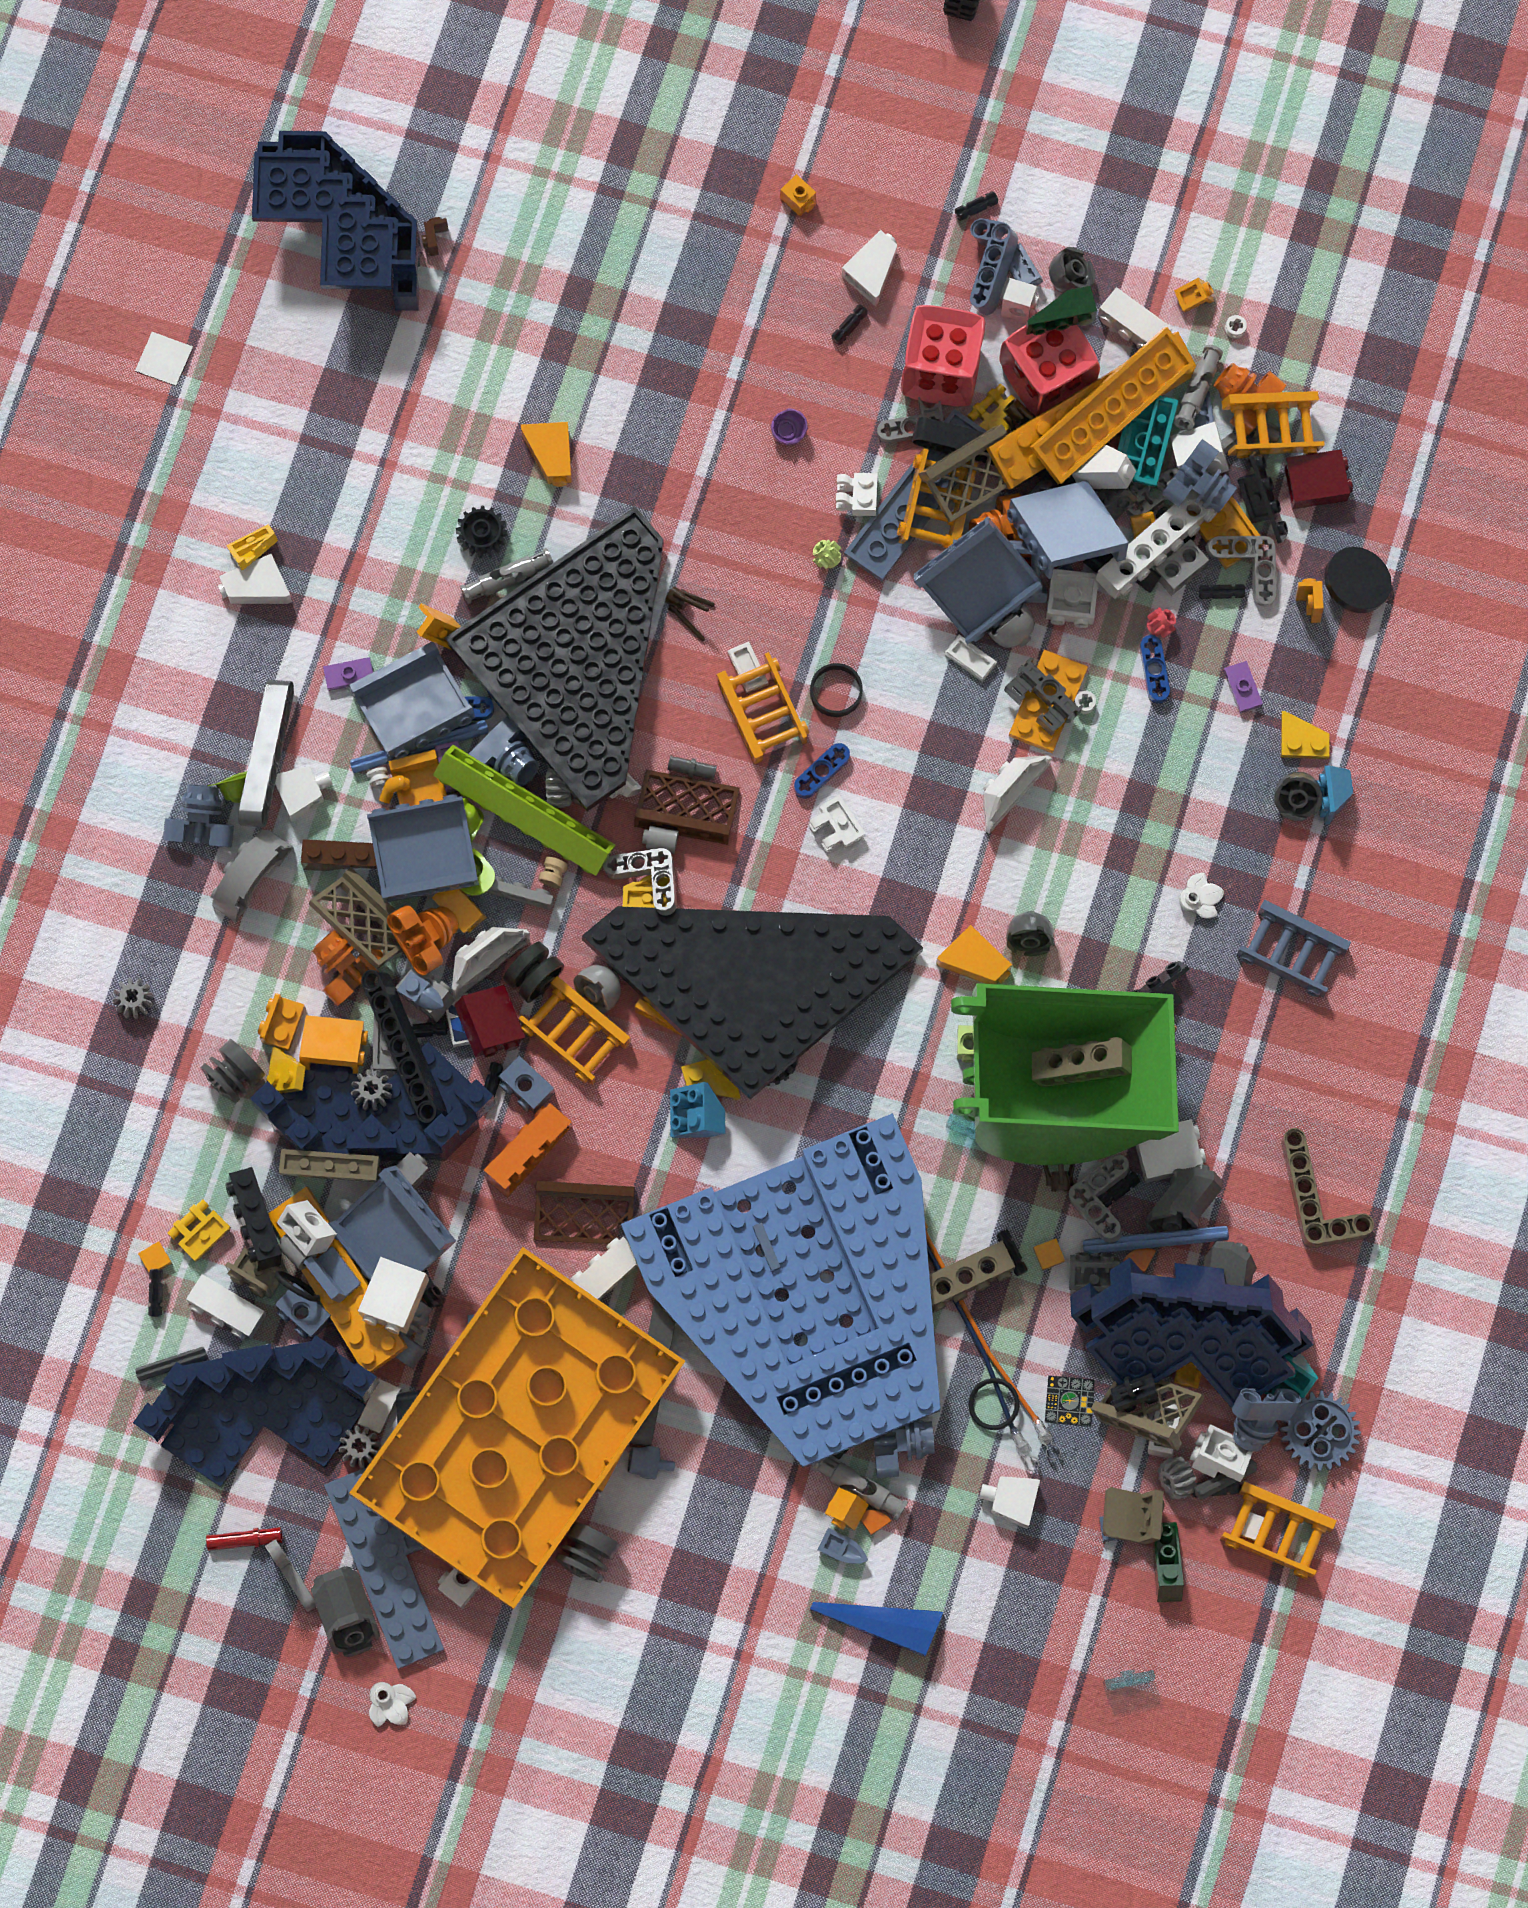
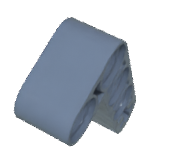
M979 218L972 223L970 231L981 245L986 246L972 288L970 302L982 315H990L997 308L1018 244V235L1007 223ZM987 229L986 233L984 235H981V233ZM1008 233L1007 237L1005 239H1002V237ZM1001 255L997 261H994L997 256ZM991 277H994L991 282L987 283Z

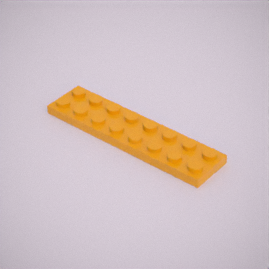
M1164 327L1031 445L1030 449L1057 484L1063 483L1195 365L1194 361L1169 328Z
M306 1186L268 1213L281 1238L286 1233L278 1225L277 1221L289 1204L308 1200L327 1223L330 1222L309 1187ZM334 1238L329 1248L333 1247L337 1250L359 1279L361 1285L339 1303L329 1297L307 1267L301 1271L315 1294L320 1296V1302L331 1315V1320L358 1364L373 1373L408 1347L400 1334L386 1330V1326L379 1323L373 1326L362 1321L363 1318L360 1316L358 1309L369 1283L356 1262L350 1258L345 1247L339 1240ZM324 1252L318 1253L316 1258H319Z

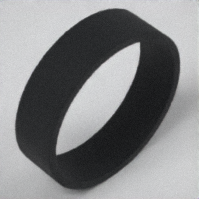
M841 663L825 665L814 674L811 680L810 697L812 703L824 715L830 717L846 716L858 707L862 698L863 686L861 678L848 665ZM830 670H842L852 675L857 681L860 690L855 703L849 708L840 711L829 710L821 706L813 693V686L820 675Z

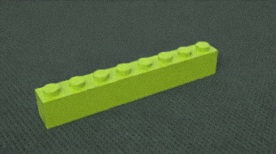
M452 745L444 753L433 774L442 784L451 786L459 791L462 796L474 800L483 809L500 816L504 822L511 823L525 835L534 837L543 846L560 853L564 859L581 866L587 873L596 876L616 846L455 745Z

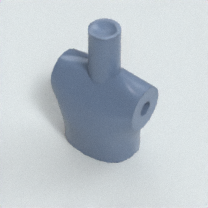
M653 1446L631 1448L628 1460V1473L637 1474L645 1479L655 1480L659 1469L674 1471V1461L660 1459V1448Z

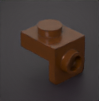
M434 217L424 222L426 234L421 235L423 248H428L430 256L439 255L435 233L448 231L447 218Z

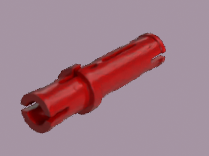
M281 1527L260 1530L259 1528H253V1530L245 1532L206 1535V1544L208 1551L245 1546L259 1548L261 1545L269 1544L275 1539L278 1543H283Z

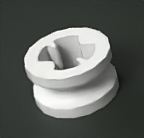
M1239 315L1228 318L1225 325L1226 334L1232 339L1241 338L1247 328L1246 320ZM1234 323L1239 324L1237 331H1233V327L1230 326H1233Z
M1089 691L1079 692L1074 703L1079 707L1082 698H1087V701L1090 699L1091 702L1087 708H1082L1081 714L1091 713L1096 705L1095 695Z
M379 767L368 771L366 775L367 778H370L369 785H383L389 778L386 775L388 772L387 768Z

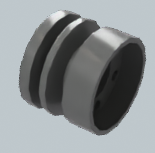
M229 1039L219 1049L224 1060L220 1062L211 1056L209 1060L215 1069L213 1070L206 1063L200 1068L214 1089L223 1097L230 1099L236 1104L240 1098L234 1090L237 1089L241 1094L245 1095L247 1091L242 1082L245 1080L255 1086L265 1076V1073L235 1041Z
M575 1521L567 1534V1537L575 1543L574 1547L563 1544L561 1546V1549L569 1554V1557L558 1553L555 1560L570 1573L584 1580L601 1583L604 1577L597 1573L595 1569L607 1572L608 1567L600 1560L602 1557L613 1560L620 1544L605 1534Z

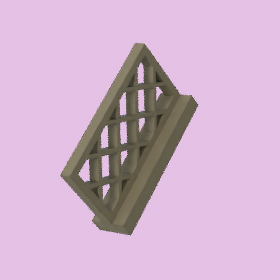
M1003 425L991 428L918 473L922 482L926 481L948 522H952L1007 487L1006 483H1002L1003 478L1001 474L989 471L992 458L989 453L984 452L988 446L1005 436L1007 432ZM977 455L987 457L985 469L974 467ZM959 466L968 469L965 481L954 478L956 468ZM972 470L983 473L981 486L970 483ZM988 475L999 477L996 488L985 487ZM940 478L949 480L946 493L940 492L934 482ZM953 482L964 485L962 497L951 495ZM969 486L980 489L978 499L975 501L966 499ZM950 498L961 501L959 510L954 514L948 508Z
M352 867L346 870L340 879L310 900L309 905L376 969L402 951L400 945L387 944V937H393L396 940L387 924L388 915L396 911V909L388 902L384 903L382 896ZM341 887L348 894V897L336 896V889ZM321 900L332 901V909L324 908L318 902ZM336 902L348 903L349 911L337 910ZM353 904L360 905L365 910V913L353 912ZM337 916L348 917L349 925L340 924L337 921ZM353 918L364 919L366 927L354 926ZM370 920L379 923L382 926V930L370 928ZM354 932L366 934V942L358 941L354 937ZM371 935L382 936L383 944L372 943ZM371 949L383 950V957L378 960L371 953Z
M281 1149L279 1164L280 1175L377 1182L382 1170L379 1167V1156Z
M1161 1380L1156 1383L1159 1396L1157 1404L1146 1408L1145 1402L1141 1403L1142 1410L1127 1413L1123 1410L1117 1412L1115 1407L1110 1405L1113 1399L1110 1389L1119 1386L1114 1381L1102 1401H1095L1092 1405L1091 1410L1099 1422L1178 1451L1182 1444L1179 1438L1203 1402L1204 1397L1200 1393ZM1173 1391L1174 1397L1162 1401L1160 1394ZM1188 1398L1194 1399L1190 1406L1181 1407L1180 1401ZM1176 1403L1178 1410L1166 1415L1164 1408ZM1157 1410L1161 1411L1162 1417L1154 1420L1149 1419L1148 1414ZM1180 1417L1181 1421L1176 1429L1168 1426V1421Z

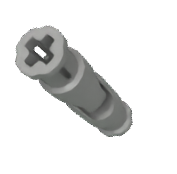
M1209 344L1204 346L1202 359L1197 362L1190 383L1180 403L1181 410L1179 415H1176L1174 419V424L1185 431L1193 429L1194 419L1201 411L1217 371L1216 365L1223 355V351L1217 346Z
M544 548L538 554L531 557L527 555L506 566L486 573L470 584H462L460 589L467 604H471L472 600L481 596H490L513 584L535 576L536 572L547 568L554 562L548 549Z
M829 1457L816 1462L812 1469L814 1472L819 1471L829 1477L830 1481L837 1486L850 1490L851 1493L859 1496L874 1508L882 1509L893 1515L896 1521H898L908 1504V1501H901L891 1495L890 1491L865 1476L858 1475L851 1467L842 1462L838 1463ZM867 1484L874 1490V1494L871 1496L863 1494Z

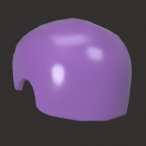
M790 408L778 413L771 423L772 436L778 443L787 446L800 442L805 437L808 429L805 416L800 411Z

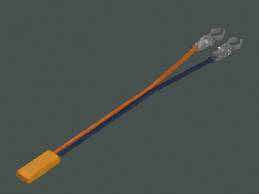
M925 1222L928 1256L936 1271L944 1268L945 1265L927 1233L928 1226ZM944 1284L949 1293L950 1289L948 1285ZM964 1300L954 1302L984 1359L990 1377L996 1378L989 1358L1005 1381L1010 1383L1018 1393L1020 1402L1032 1417L1031 1420L1038 1434L1040 1444L1048 1449L1047 1445L1051 1443L1052 1446H1056L1061 1454L1059 1446L1052 1444L1053 1436L1051 1432L1046 1429L1043 1421L1035 1415L991 1353ZM993 1383L997 1396L1001 1403L1002 1409L1006 1416V1419L1008 1420L1011 1416L1008 1411L1005 1400L1003 1398L999 1384ZM1012 1422L1009 1427L1012 1439L1016 1445V1451L1019 1456L1024 1457L1026 1460L1025 1456L1030 1455L1032 1452L1031 1447ZM1046 1449V1456H1047L1050 1460H1054V1463H1055V1459H1054V1458H1050V1457L1047 1455V1449ZM1030 1455V1457H1033L1038 1461L1039 1466V1460L1035 1456ZM1024 1461V1467L1026 1468V1470L1032 1471V1475H1033V1470L1028 1469V1468L1025 1466V1461Z

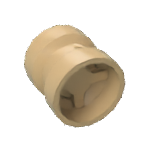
M546 857L544 862L545 869L543 872H540L538 881L553 888H560L563 882L562 875L567 872L569 865L560 859Z

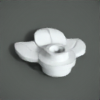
M1197 873L1188 879L1186 889L1179 895V903L1184 910L1195 911L1201 918H1214L1217 916L1214 905L1222 899L1224 890L1216 884H1207L1205 873ZM1189 896L1193 897L1195 901H1191Z
M386 1682L374 1684L369 1693L372 1702L369 1709L370 1719L377 1727H380L386 1719L397 1725H405L408 1720L406 1704L416 1699L415 1693L403 1684L393 1686ZM382 1690H385L387 1693L385 1699L378 1698V1693Z

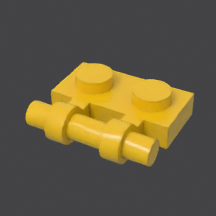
M999 384L995 389L991 388L986 393L987 396L980 403L977 402L972 407V411L967 417L973 422L978 417L981 418L983 422L979 426L986 431L995 426L1003 425L1006 432H1008L1010 427L1003 419L1006 416L1003 409L1015 397L1011 394L1004 400L1001 395L1006 391V388ZM994 403L997 408L989 414L986 409Z
M203 1199L197 1205L193 1204L189 1208L190 1212L180 1221L176 1220L173 1223L174 1227L167 1232L173 1240L180 1233L184 1236L178 1245L195 1262L231 1230V1227L214 1210L208 1216L203 1213L209 1207ZM197 1218L200 1223L190 1232L187 1227Z

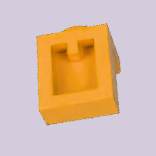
M1196 278L1174 290L1179 304L1185 313L1205 302L1209 304L1214 302L1212 297L1214 291L1210 283L1200 278Z

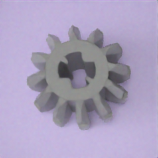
M548 769L545 781L547 803L556 808L570 806L572 803V793L553 770Z
M128 978V985L126 986L121 981L119 985L122 990L114 989L113 991L118 996L112 999L113 1004L118 1005L116 1011L118 1013L124 1011L125 1018H129L131 1013H133L134 1018L138 1019V1012L140 1011L143 1015H147L145 1007L152 1008L153 1003L149 1000L154 998L153 992H148L151 988L150 985H143V981L140 978L135 984L132 978ZM134 995L138 1000L133 1002L129 997Z
M367 1069V1077L364 1078L359 1073L357 1078L360 1082H352V1087L355 1090L351 1091L352 1097H357L355 1104L361 1105L364 1103L363 1109L366 1111L370 1105H372L374 1111H377L378 1103L383 1107L386 1106L383 1098H392V1095L387 1092L392 1089V1084L387 1083L389 1080L387 1075L380 1078L381 1073L379 1070H376L374 1076H372L370 1070ZM374 1086L376 1089L373 1095L369 1093L368 1087Z
M355 1426L356 1434L352 1435L351 1431L347 1430L346 1434L349 1439L340 1438V1442L347 1445L339 1448L340 1453H346L342 1459L344 1462L351 1459L350 1466L353 1468L356 1466L357 1461H359L361 1469L365 1468L364 1461L367 1460L370 1464L373 1460L370 1456H376L378 1453L374 1448L381 1447L380 1442H373L378 1436L376 1433L369 1435L370 1429L368 1427H365L363 1433H361L360 1427ZM357 1442H362L366 1446V1449L362 1448L363 1452L361 1453L354 1449V1446L357 1447Z
M1174 1457L1160 1464L1158 1468L1160 1476L1158 1479L1161 1481V1487L1165 1489L1167 1495H1170L1173 1500H1179L1194 1493V1488L1197 1486L1195 1482L1196 1477L1188 1461L1185 1462L1182 1457Z

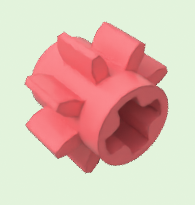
M1159 607L1147 616L1150 620L1147 622V628L1152 635H1161L1162 638H1165L1176 630L1173 626L1176 623V618L1168 609L1162 611Z

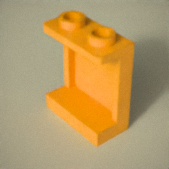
M435 749L398 760L388 761L392 777L402 775L410 780V787L407 790L396 792L399 804L414 806L419 805V802L422 800L433 799L435 802L443 800V797L447 796L444 784L433 776L439 765Z
M306 1015L299 1062L305 1066V1070H310L311 1063L352 1067L353 1074H358L359 1066H364L365 1052L362 1051V1045H367L368 1031H364V1021Z

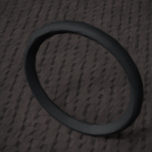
M283 1271L275 1272L277 1281L293 1293L312 1302L320 1300V1296L315 1294L312 1287L300 1279ZM285 1279H287V1280H289V1281H291V1282H293V1283H296L298 1286H300L301 1288H303L304 1290H306L308 1293H306V1292H304V1291L298 1289L297 1287L293 1286L292 1284H290V1283H289L288 1281H286Z
M990 1378L983 1380L974 1387L969 1397L968 1407L972 1419L979 1426L988 1430H1000L1009 1426L1015 1420L1019 1412L1020 1401L1018 1393L1010 1383L999 1378ZM991 1383H998L1007 1387L1015 1401L1011 1417L999 1425H989L982 1422L977 1417L973 1407L974 1398L978 1390Z

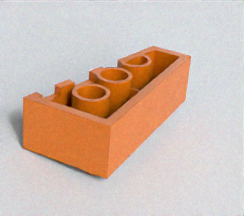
M551 1103L546 1107L542 1106L535 1113V1119L529 1125L525 1124L518 1132V1136L512 1142L510 1141L501 1153L483 1170L486 1180L506 1198L516 1190L573 1127L572 1122Z

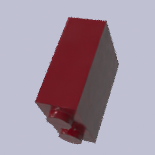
M1342 449L1287 457L1283 466L1292 509L1348 501L1350 493L1353 492L1352 480L1347 479L1346 471H1348L1349 466L1347 457H1343Z
M505 985L463 995L454 1004L475 1057L484 1055L487 1058L497 1054L499 1050L505 1049L506 1052L515 1050L525 1038Z

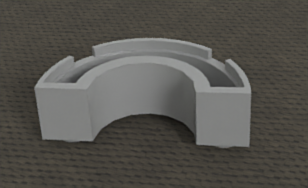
M261 829L249 843L244 842L240 846L236 859L233 862L229 861L224 867L222 873L225 875L219 886L214 889L210 896L213 899L212 906L236 923L249 907L252 895L262 879L272 868L280 866L294 847L272 831Z

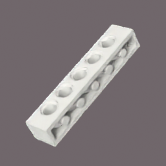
M1192 489L1179 507L1174 504L1129 543L1126 560L1117 562L1113 557L1098 570L1095 580L1114 599L1121 594L1123 596L1128 594L1133 588L1132 584L1134 582L1144 580L1150 573V568L1154 565L1157 567L1161 565L1167 558L1166 554L1171 550L1173 552L1177 551L1183 545V540L1188 535L1190 537L1194 536L1200 530V525L1204 521L1208 523L1216 516L1217 512L1214 509L1202 507L1203 501L1200 500L1198 504L1194 502L1199 493ZM1187 511H1194L1197 513V516H1191ZM1171 525H1176V526H1178L1181 530H1180V531H1175V530H1173L1170 526H1171ZM1154 540H1161L1164 545L1159 546L1154 543ZM1137 555H1145L1147 560H1140ZM1121 569H1126V570H1128L1131 574H1130V575H1124V574H1122V573L1120 572V570H1121Z

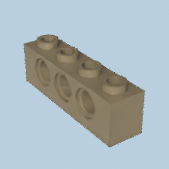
M1118 1037L1109 1038L1108 1041L1104 1042L1088 1041L1085 1045L1067 1044L1063 1048H1042L1041 1051L1032 1052V1080L1040 1087L1132 1074V1047L1122 1038ZM1107 1054L1106 1058L1101 1061L1103 1056ZM1084 1058V1061L1079 1064L1080 1060Z
M1003 1241L929 1274L933 1313L945 1308V1303L951 1300L959 1302L968 1297L967 1293L974 1289L980 1292L990 1286L989 1282L996 1279L1001 1282L1012 1276L1011 1272L1014 1271L1015 1265ZM983 1263H990L994 1271L990 1274H985L981 1271L980 1266ZM962 1273H967L971 1276L972 1281L969 1284H962L958 1276ZM944 1283L948 1285L950 1291L942 1295L937 1292L936 1286Z

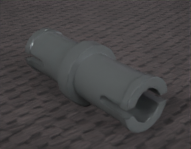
M670 755L667 770L688 774V777L694 775L714 780L717 765L697 762L695 758L688 760Z

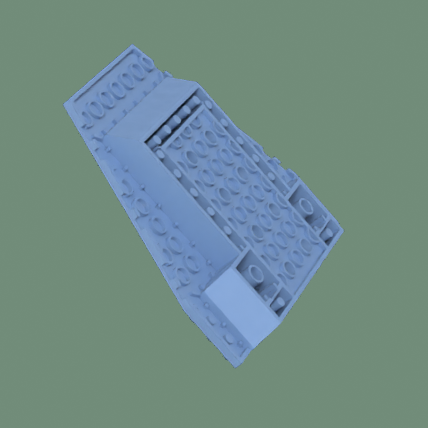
M893 1113L802 1150V1157L716 1192L710 1187L621 1224L648 1292L678 1324L680 1329L701 1353L714 1365L716 1370L729 1382L731 1387L752 1411L765 1423L766 1427L779 1439L802 1468L941 1410L922 1180ZM785 1183H793L796 1186V1191L788 1195L783 1192L782 1187ZM741 1201H747L751 1204V1209L747 1213H741L737 1209V1205ZM761 1222L781 1267L772 1272L766 1258L759 1257L756 1254L759 1241L753 1226ZM804 1227H812L815 1230V1235L810 1239H806L801 1235V1230ZM824 1271L832 1272L834 1275L833 1281L830 1283L822 1282L820 1279L821 1273ZM780 1289L786 1290L789 1294V1298L784 1302H779L775 1298V1293ZM844 1315L850 1316L853 1319V1324L849 1328H843L839 1324V1319ZM798 1334H803L807 1337L808 1342L805 1346H797L794 1343V1337Z

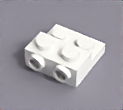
M1053 569L1046 619L1051 620L1050 622L1054 625H1064L1065 622H1073L1074 626L1078 628H1087L1088 624L1093 625L1098 582L1095 580L1097 574Z
M1210 1424L1206 1433L1201 1431L1195 1443L1197 1446H1195L1190 1456V1460L1194 1461L1192 1468L1215 1478L1217 1472H1220L1229 1478L1241 1482L1253 1451L1240 1447L1234 1441L1232 1434Z

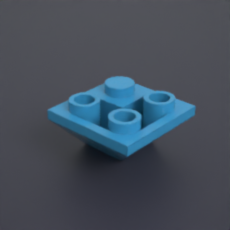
M1330 765L1324 766L1322 773L1319 774V780H1317L1322 791V805L1319 809L1320 818L1324 817L1325 825L1333 821L1353 795L1351 771Z
M702 1082L670 1090V1137L708 1138L725 1134V1109L708 1083Z

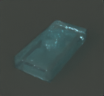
M1135 1670L1120 1672L1121 1677L1104 1680L1103 1685L1104 1690L1107 1692L1151 1683L1156 1678L1154 1670L1136 1674Z

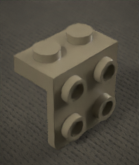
M245 1247L234 1264L227 1262L225 1265L228 1270L227 1274L232 1281L240 1286L244 1283L249 1285L250 1291L262 1299L264 1296L271 1299L281 1284L275 1278V1272L282 1270L275 1266L257 1272L255 1263L250 1262Z
M1113 1487L1107 1488L1105 1491L1103 1534L1106 1537L1143 1545L1159 1541L1163 1532L1161 1523L1165 1505L1163 1500L1164 1491L1152 1490L1140 1494Z

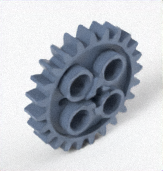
M1320 1391L1318 1398H1316L1314 1393L1310 1392L1309 1400L1305 1397L1301 1398V1404L1298 1405L1292 1419L1281 1420L1287 1425L1280 1428V1432L1287 1435L1281 1439V1442L1289 1443L1284 1450H1292L1294 1452L1290 1457L1291 1460L1296 1457L1300 1458L1298 1466L1307 1462V1470L1316 1465L1317 1471L1320 1472L1323 1465H1325L1326 1469L1331 1471L1332 1463L1339 1468L1341 1466L1340 1459L1345 1462L1349 1461L1346 1453L1354 1454L1356 1452L1351 1445L1355 1446L1360 1443L1354 1439V1436L1361 1434V1431L1354 1430V1427L1358 1426L1360 1421H1352L1356 1412L1348 1413L1347 1410L1350 1404L1342 1406V1397L1334 1401L1333 1393L1324 1398L1323 1391ZM1321 1408L1325 1410L1327 1418L1325 1420L1316 1418L1315 1409ZM1333 1416L1337 1418L1324 1431V1435H1319L1309 1446H1304V1443L1315 1434L1317 1428L1320 1429ZM1305 1425L1309 1429V1435L1305 1437L1300 1436L1297 1433V1426ZM1333 1427L1342 1428L1344 1436L1342 1438L1334 1437L1331 1431ZM1322 1443L1326 1447V1453L1324 1455L1317 1454L1314 1451V1444Z

